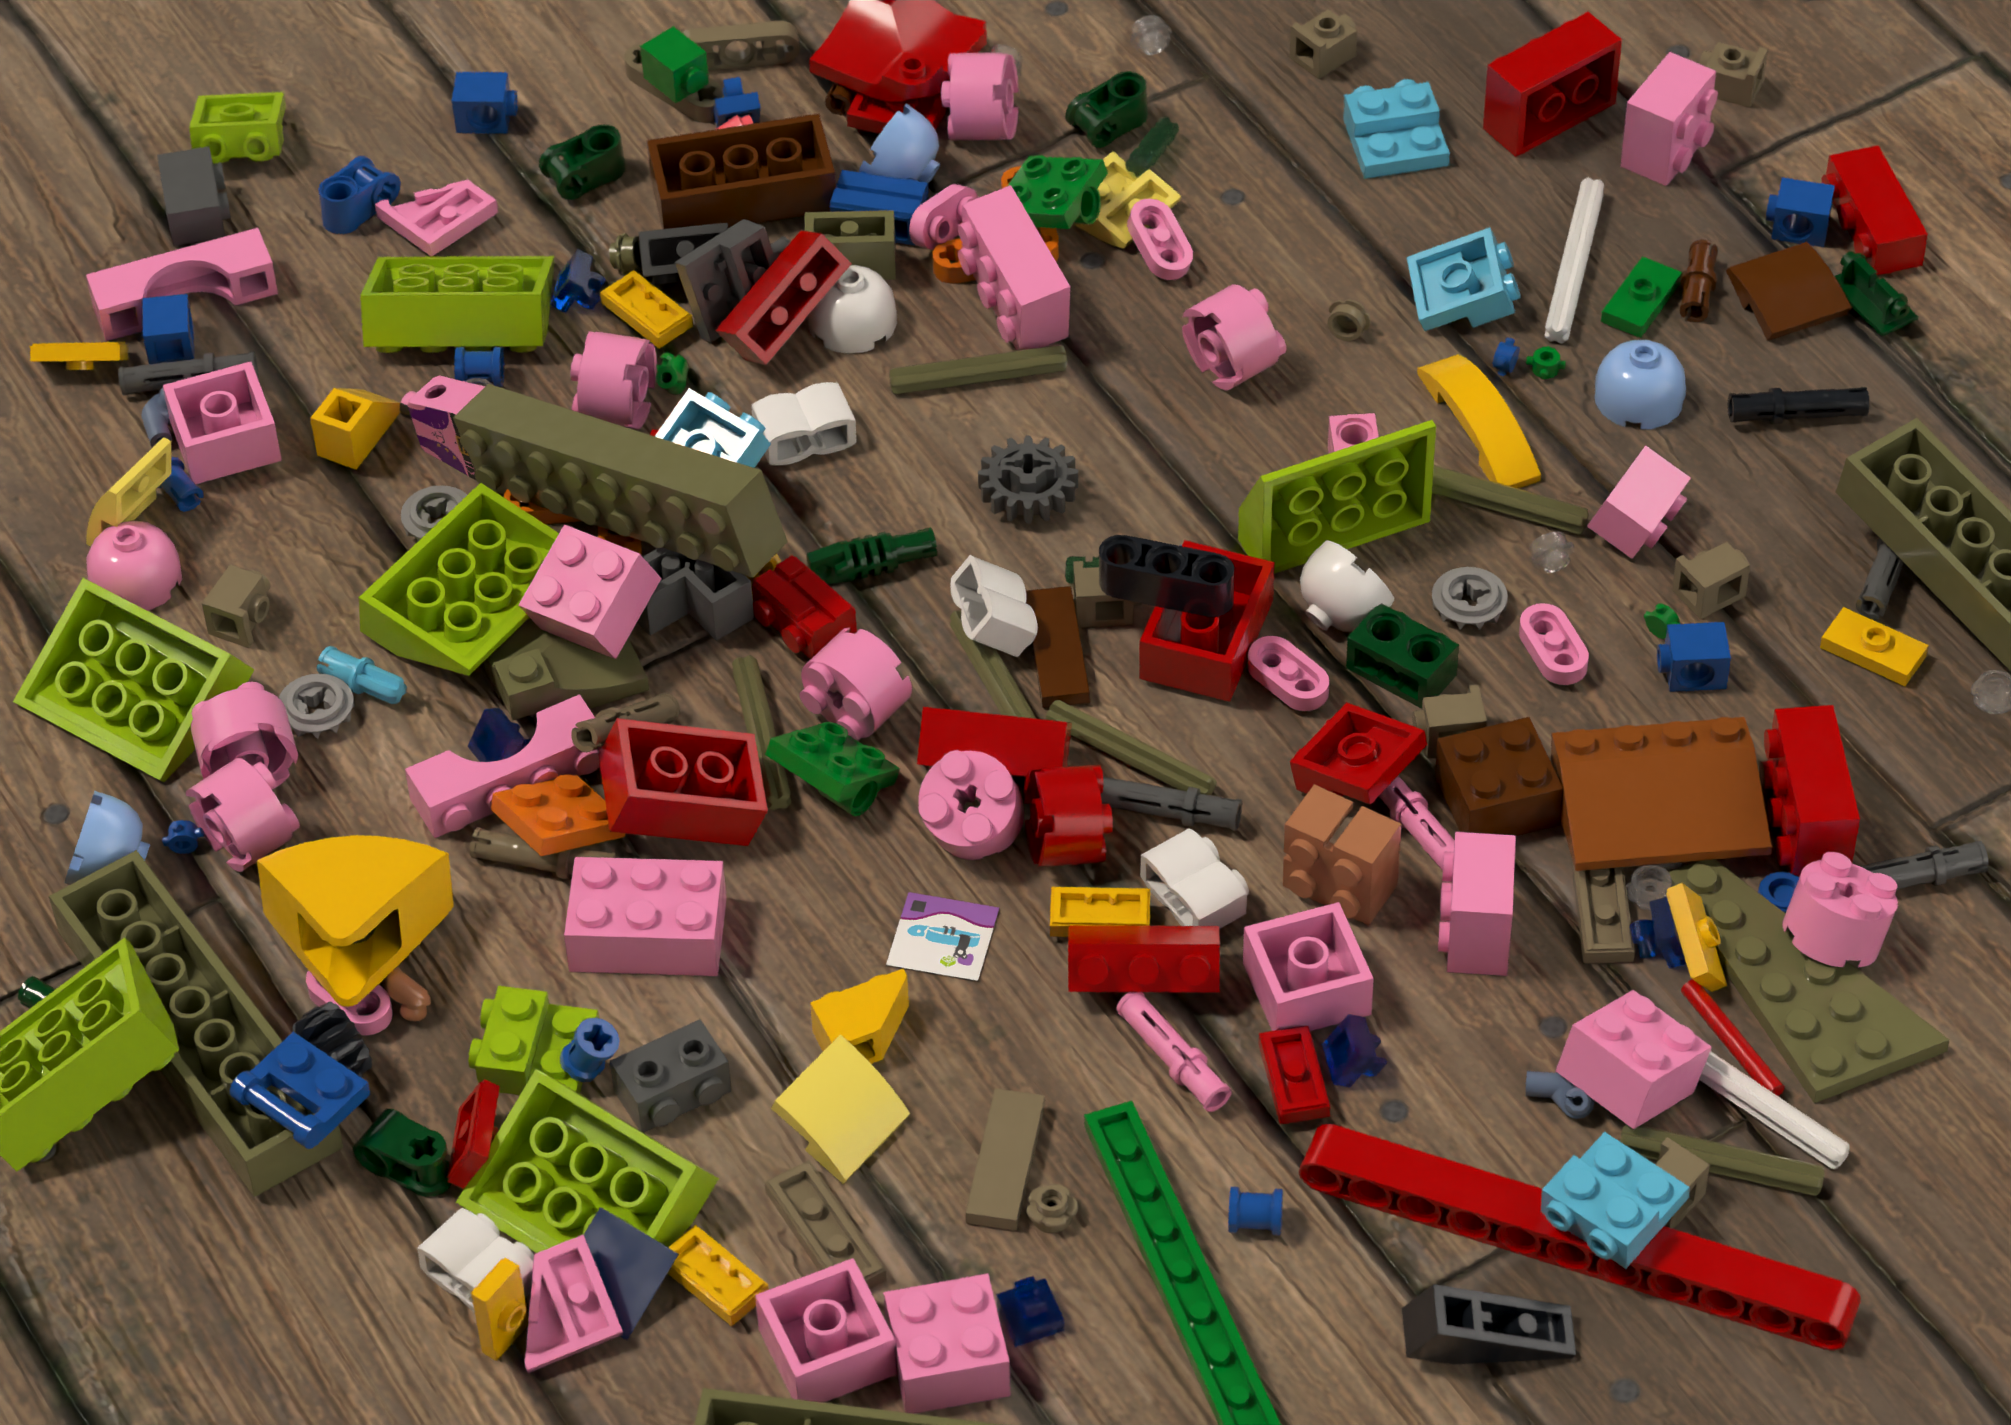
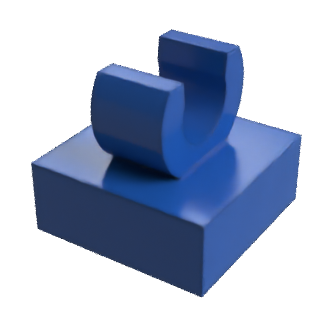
M740 77L724 79V87L722 88L724 98L715 99L714 103L716 128L736 115L739 118L750 115L753 123H759L761 107L758 93L744 94Z

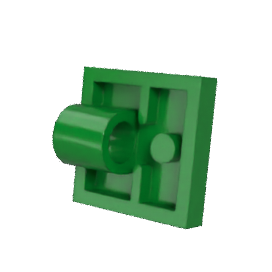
M1042 155L1028 156L1008 186H1012L1035 227L1070 229L1072 224H1093L1097 220L1101 208L1098 187L1107 176L1108 171L1103 159L1045 157Z
M823 722L822 724L772 737L765 753L766 756L817 788L821 796L854 817L864 814L870 808L880 789L895 785L900 771L899 767L885 759L882 751L875 747L861 744L848 735L846 728L833 722Z

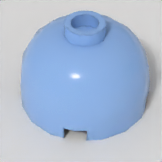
M908 104L904 105L903 113L898 111L892 117L870 148L875 156L872 164L870 165L863 160L859 172L900 179L913 178L919 182L929 183L940 167V164L934 160L939 149V141L932 124Z
M1631 340L1616 346L1604 357L1595 378V404L1602 415L1613 423L1624 427L1626 421L1641 423L1640 429H1654L1667 425L1679 416L1686 396L1685 371L1672 350L1663 344L1650 340Z
M94 791L68 869L65 884L71 885L136 850L145 861L150 844L141 841L143 824L138 813L131 806L113 796Z

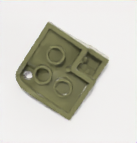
M530 617L482 663L498 699L503 700L512 721L535 714L579 694L589 709L649 690L648 677L629 638L618 657L614 659L541 630Z

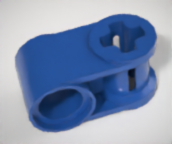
M366 156L354 158L336 174L323 180L319 186L321 216L324 228L334 234H347L355 231L362 223L376 214V203L388 199L391 205L395 201L401 186L399 177L392 172L384 173L374 167L373 161Z

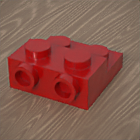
M1346 702L1290 760L1296 790L1307 794L1315 784L1341 797L1346 795L1371 805L1428 745L1425 731Z

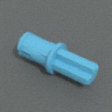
M328 646L321 652L318 661L329 664L328 667L318 664L317 671L319 674L338 677L355 694L365 692L390 704L399 703L402 695L406 694L407 686L404 684L402 677L376 667L374 661L368 657L358 659L338 650L334 646Z

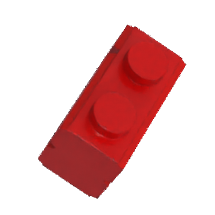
M789 556L777 564L774 570L769 569L754 579L752 584L754 616L763 626L768 627L772 625L776 628L792 652L799 653L802 651L809 659H812L844 628H850L849 633L852 634L857 632L856 608L796 556Z

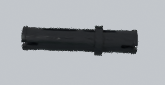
M1867 387L1782 391L1781 388H1770L1768 392L1749 394L1729 393L1728 417L1731 423L1769 420L1771 424H1782L1784 419L1867 416L1870 405Z

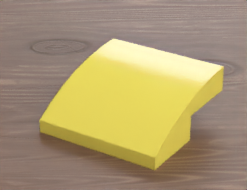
M1112 151L1103 159L1108 174L1098 187L1101 208L1097 220L1093 224L1074 225L1101 241L1124 249L1134 241L1128 231L1127 221L1132 207L1138 201L1156 199L1165 203L1171 209L1180 201L1181 195L1150 169L1141 175Z
M163 437L97 501L88 522L87 545L92 546L95 538L110 526L117 527L121 522L135 520L156 499V488L171 475L170 440Z
M841 1034L774 1101L771 1107L776 1114L809 1142L805 1151L842 1184L866 1162L910 1115V1112L888 1082Z

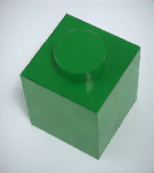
M673 26L640 46L643 78L674 103H678L709 84L706 51Z

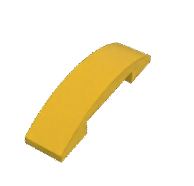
M1457 354L1417 368V375L1436 403L1444 401L1447 403L1479 450V466L1489 481L1518 489L1541 481V473L1514 415L1491 381L1476 365Z

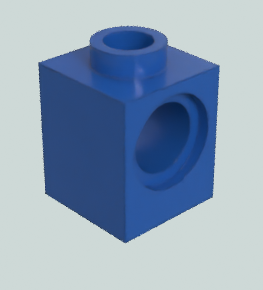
M456 72L452 96L456 133H508L510 116H517L518 112L517 90H510L508 72Z
M1782 177L1779 194H1770L1768 200L1766 220L1774 221L1771 239L1798 244L1808 242L1811 246L1824 247L1835 185Z
M188 294L142 298L143 339L149 365L193 360L194 324Z
M1725 622L1667 624L1665 644L1657 645V667L1659 673L1667 674L1669 692L1727 689L1731 655Z

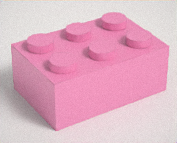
M1010 185L962 204V223L958 225L962 249L958 250V258L964 272L967 275L973 274L978 283V294L985 308L989 309L992 307L998 317L997 326L1003 340L1006 343L1012 342L1016 350L1045 347L1069 336L1070 285L1012 186Z
M575 857L564 932L569 972L718 976L727 898L723 861Z

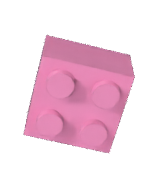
M1672 52L1667 54L1627 102L1621 157L1622 168L1665 186L1670 183L1678 172L1683 173L1688 168L1694 152L1699 146L1705 147L1713 134L1714 124L1710 122L1711 111L1718 97V92L1714 90L1715 70Z
M251 361L163 385L170 423L189 476L195 484L282 461L275 423Z
M564 524L518 606L541 630L616 659L662 578L640 553Z
M1455 832L1454 852L1444 851L1442 881L1451 883L1442 882L1440 921L1449 922H1440L1438 952H1448L1447 972L1507 976L1513 915L1515 835Z
M1339 902L1244 927L1243 965L1272 1031L1307 1025L1310 1031L1371 1015L1374 978Z
M1632 990L1572 1025L1556 1072L1577 1088L1583 1090L1589 1097L1632 1129H1635L1694 1093L1712 1047L1696 1036L1690 1028L1678 1023L1656 1007L1650 999Z
M854 1258L755 1295L759 1332L792 1399L824 1403L897 1375L895 1339Z
M989 1274L884 1292L886 1323L895 1339L897 1377L905 1413L916 1414L1011 1396L1009 1358Z

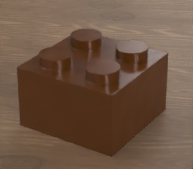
M1530 717L1437 739L1435 778L1460 832L1519 836L1560 825L1563 787Z

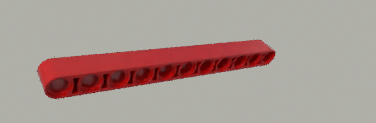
M1323 1124L1317 1128L1298 1171L1301 1180L1306 1185L1321 1193L1821 1349L1839 1350L1846 1345L1861 1303V1296L1858 1291L1850 1284L1841 1280L1663 1226L1629 1266L1624 1268L1612 1259L1607 1260L1596 1255L1585 1241L1570 1231H1562L1554 1227L1546 1219L1545 1215L1541 1213L1543 1188L1339 1125Z

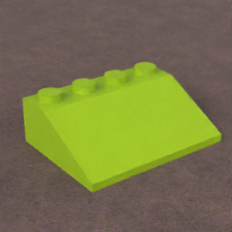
M554 256L378 257L360 295L363 347H376V351L382 353L398 352L403 347H420L421 351L429 353L442 352L447 350V347H465L466 351H489L492 349V346H510V350L514 352L534 351L537 349V346L544 345L548 333L555 266Z
M1433 420L1423 422L1260 476L1239 507L1238 541L1246 554L1275 562V574L1305 564L1314 551L1326 540L1337 543L1345 549H1350L1430 522L1436 438L1435 423Z
M480 483L359 596L360 632L396 656L470 676L529 618L518 605L559 533Z
M82 578L13 702L164 783L195 750L191 733V723L193 720L191 713L194 706L199 702L210 700L221 693L235 690L240 685L247 683L255 669L230 653Z
M125 937L0 1031V1156L16 1172L29 1162H37L44 1158L52 1149L53 1144L69 1132H76L84 1128L97 1111L109 1102H115L125 1097L137 1081L150 1071H158L165 1067L179 1050L174 1025L132 944Z
M535 1069L493 1139L488 1160L463 1189L456 1203L475 1215L479 1213L486 1215L499 1230L516 1241L523 1243L536 1253L584 1235L600 1207L666 1247H669L694 1222L719 1178L558 1080Z

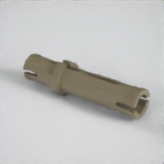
M662 693L654 698L629 705L622 709L611 707L600 711L593 719L576 723L575 725L578 728L572 729L571 738L578 750L587 753L603 746L617 718L669 724L676 720L674 717L679 716L680 706L673 695Z
M479 827L475 829L472 835L473 838L479 839V843L473 841L470 843L471 858H482L556 872L559 878L567 880L572 878L575 857L619 858L618 853H606L585 848H575L540 856L520 836L489 831Z

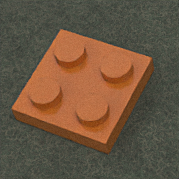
M560 775L553 780L540 783L519 784L513 787V789L492 794L491 810L540 856L623 838L626 834L610 832L605 800L578 775Z

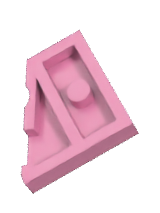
M469 180L448 184L441 189H427L415 192V201L390 207L387 199L375 204L377 218L431 257L498 213L496 199Z
M584 1235L534 1254L525 1354L527 1373L623 1335V1330Z

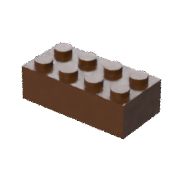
M819 113L647 140L650 179L662 229L728 223V228L743 219L757 224L805 216V212H830V201L836 188V179Z

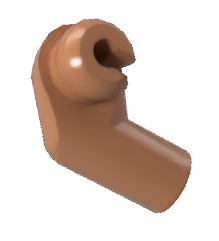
M397 966L380 984L391 998L402 1004L400 1014L404 1019L421 1021L427 1016V1006L431 1004L429 993Z

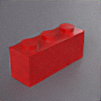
M1879 145L1829 155L1827 172L1822 176L1821 183L1835 185L1833 204L1837 210L1841 228L1848 230L1853 239L1855 253H1862L1867 258V262L1877 271V275L1923 266L1928 233Z
M801 230L715 331L745 361L766 365L852 263L822 233Z
M923 707L917 765L929 766L930 770L950 751H978L996 758L1006 767L1010 775L1025 776L1026 780L1027 773L1030 770L1067 767L1072 723Z
M1069 925L1068 992H1220L1219 926Z

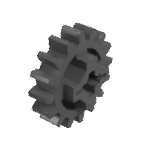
M1026 435L1022 444H1017L1014 439L1008 438L1006 449L994 445L991 447L992 457H982L981 470L978 471V487L981 489V500L983 503L991 502V512L993 514L1000 513L1003 510L1007 511V521L1012 522L1017 515H1023L1026 524H1031L1033 515H1040L1044 521L1050 520V511L1052 509L1056 512L1064 513L1065 501L1074 502L1076 499L1075 489L1078 488V469H1075L1074 456L1065 457V446L1063 445L1056 446L1053 449L1050 448L1049 438L1045 437L1039 444L1033 443L1031 435Z

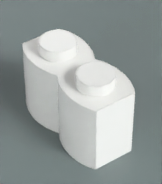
M838 383L813 384L796 394H772L752 404V417L765 426L766 429L763 435L771 443L765 452L769 465L792 464L812 454H829L847 449L856 443V420Z
M969 555L951 577L950 583L953 601L962 609L961 621L963 630L967 637L974 641L1018 657L1034 641L1038 631L1035 613L1031 606L1026 604L1027 595L1023 580L1014 572Z
M1188 828L1141 854V878L1146 886L1150 888L1151 893L1164 906L1170 909L1174 918L1181 926H1219L1220 929L1246 914L1247 896L1249 894L1247 883L1237 870H1230L1225 864L1220 862L1219 853L1209 838H1202L1194 830Z
M460 1208L417 1247L420 1268L441 1288L459 1297L473 1312L474 1306L471 1292L504 1257L520 1266L525 1298L531 1293L533 1252L521 1242L513 1244L507 1239L500 1237L497 1226L489 1217L482 1213L475 1215L464 1208Z

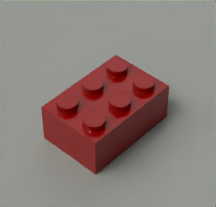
M1588 11L1571 21L1564 22L1558 28L1541 37L1530 40L1524 46L1507 55L1498 57L1487 65L1483 130L1513 156L1518 157L1616 104L1622 39Z
M1184 540L1183 547L1218 553L1232 561L1235 567L1234 604L1229 612L1218 617H1207L1155 606L1139 641V679L1230 702L1247 664L1248 650L1251 644L1257 640L1274 599L1275 562Z
M1822 705L1775 709L1772 729H1765L1764 748L1767 760L1760 761L1759 775L1762 789L1770 790L1771 798L1768 799L1770 827H1778L1780 835L1776 839V854L1779 866H1786L1788 873L1800 877L1806 865L1822 860L1826 852L1843 854L1853 863L1860 816L1834 706Z
M617 718L598 754L610 832L749 846L768 812L755 734Z

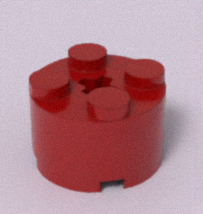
M1100 765L1041 768L1028 771L1024 787V804L1031 803L1030 819L1025 820V831L1030 856L1034 864L1050 867L1105 862L1106 843L1103 834L1112 832L1113 816L1110 804H1102L1101 801L1104 779Z

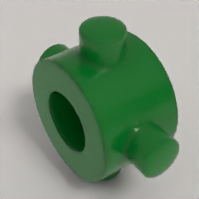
M1546 346L1538 348L1533 356H1527L1526 365H1532L1533 373L1545 380L1555 377L1559 373V369L1565 370L1566 361L1560 360V354L1556 349Z
M1662 603L1657 604L1653 612L1647 611L1644 614V620L1649 631L1661 639L1666 638L1667 624H1681L1676 612Z

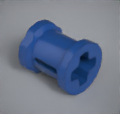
M456 347L454 365L456 380L469 383H493L495 386L503 387L505 368L502 347H494L493 351H466L464 347Z
M588 1018L580 1023L575 1031L574 1040L566 1045L560 1054L562 1069L572 1079L580 1082H591L602 1073L605 1061L612 1058L619 1048V1035L613 1025L600 1018Z
M1230 1187L1228 1233H1237L1239 1228L1271 1230L1273 1235H1281L1283 1189H1275L1272 1194L1241 1192L1239 1187Z

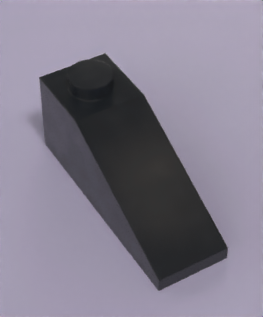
M1433 1284L1402 1308L1406 1358L1455 1365L1571 1359L1576 1355L1571 1306Z

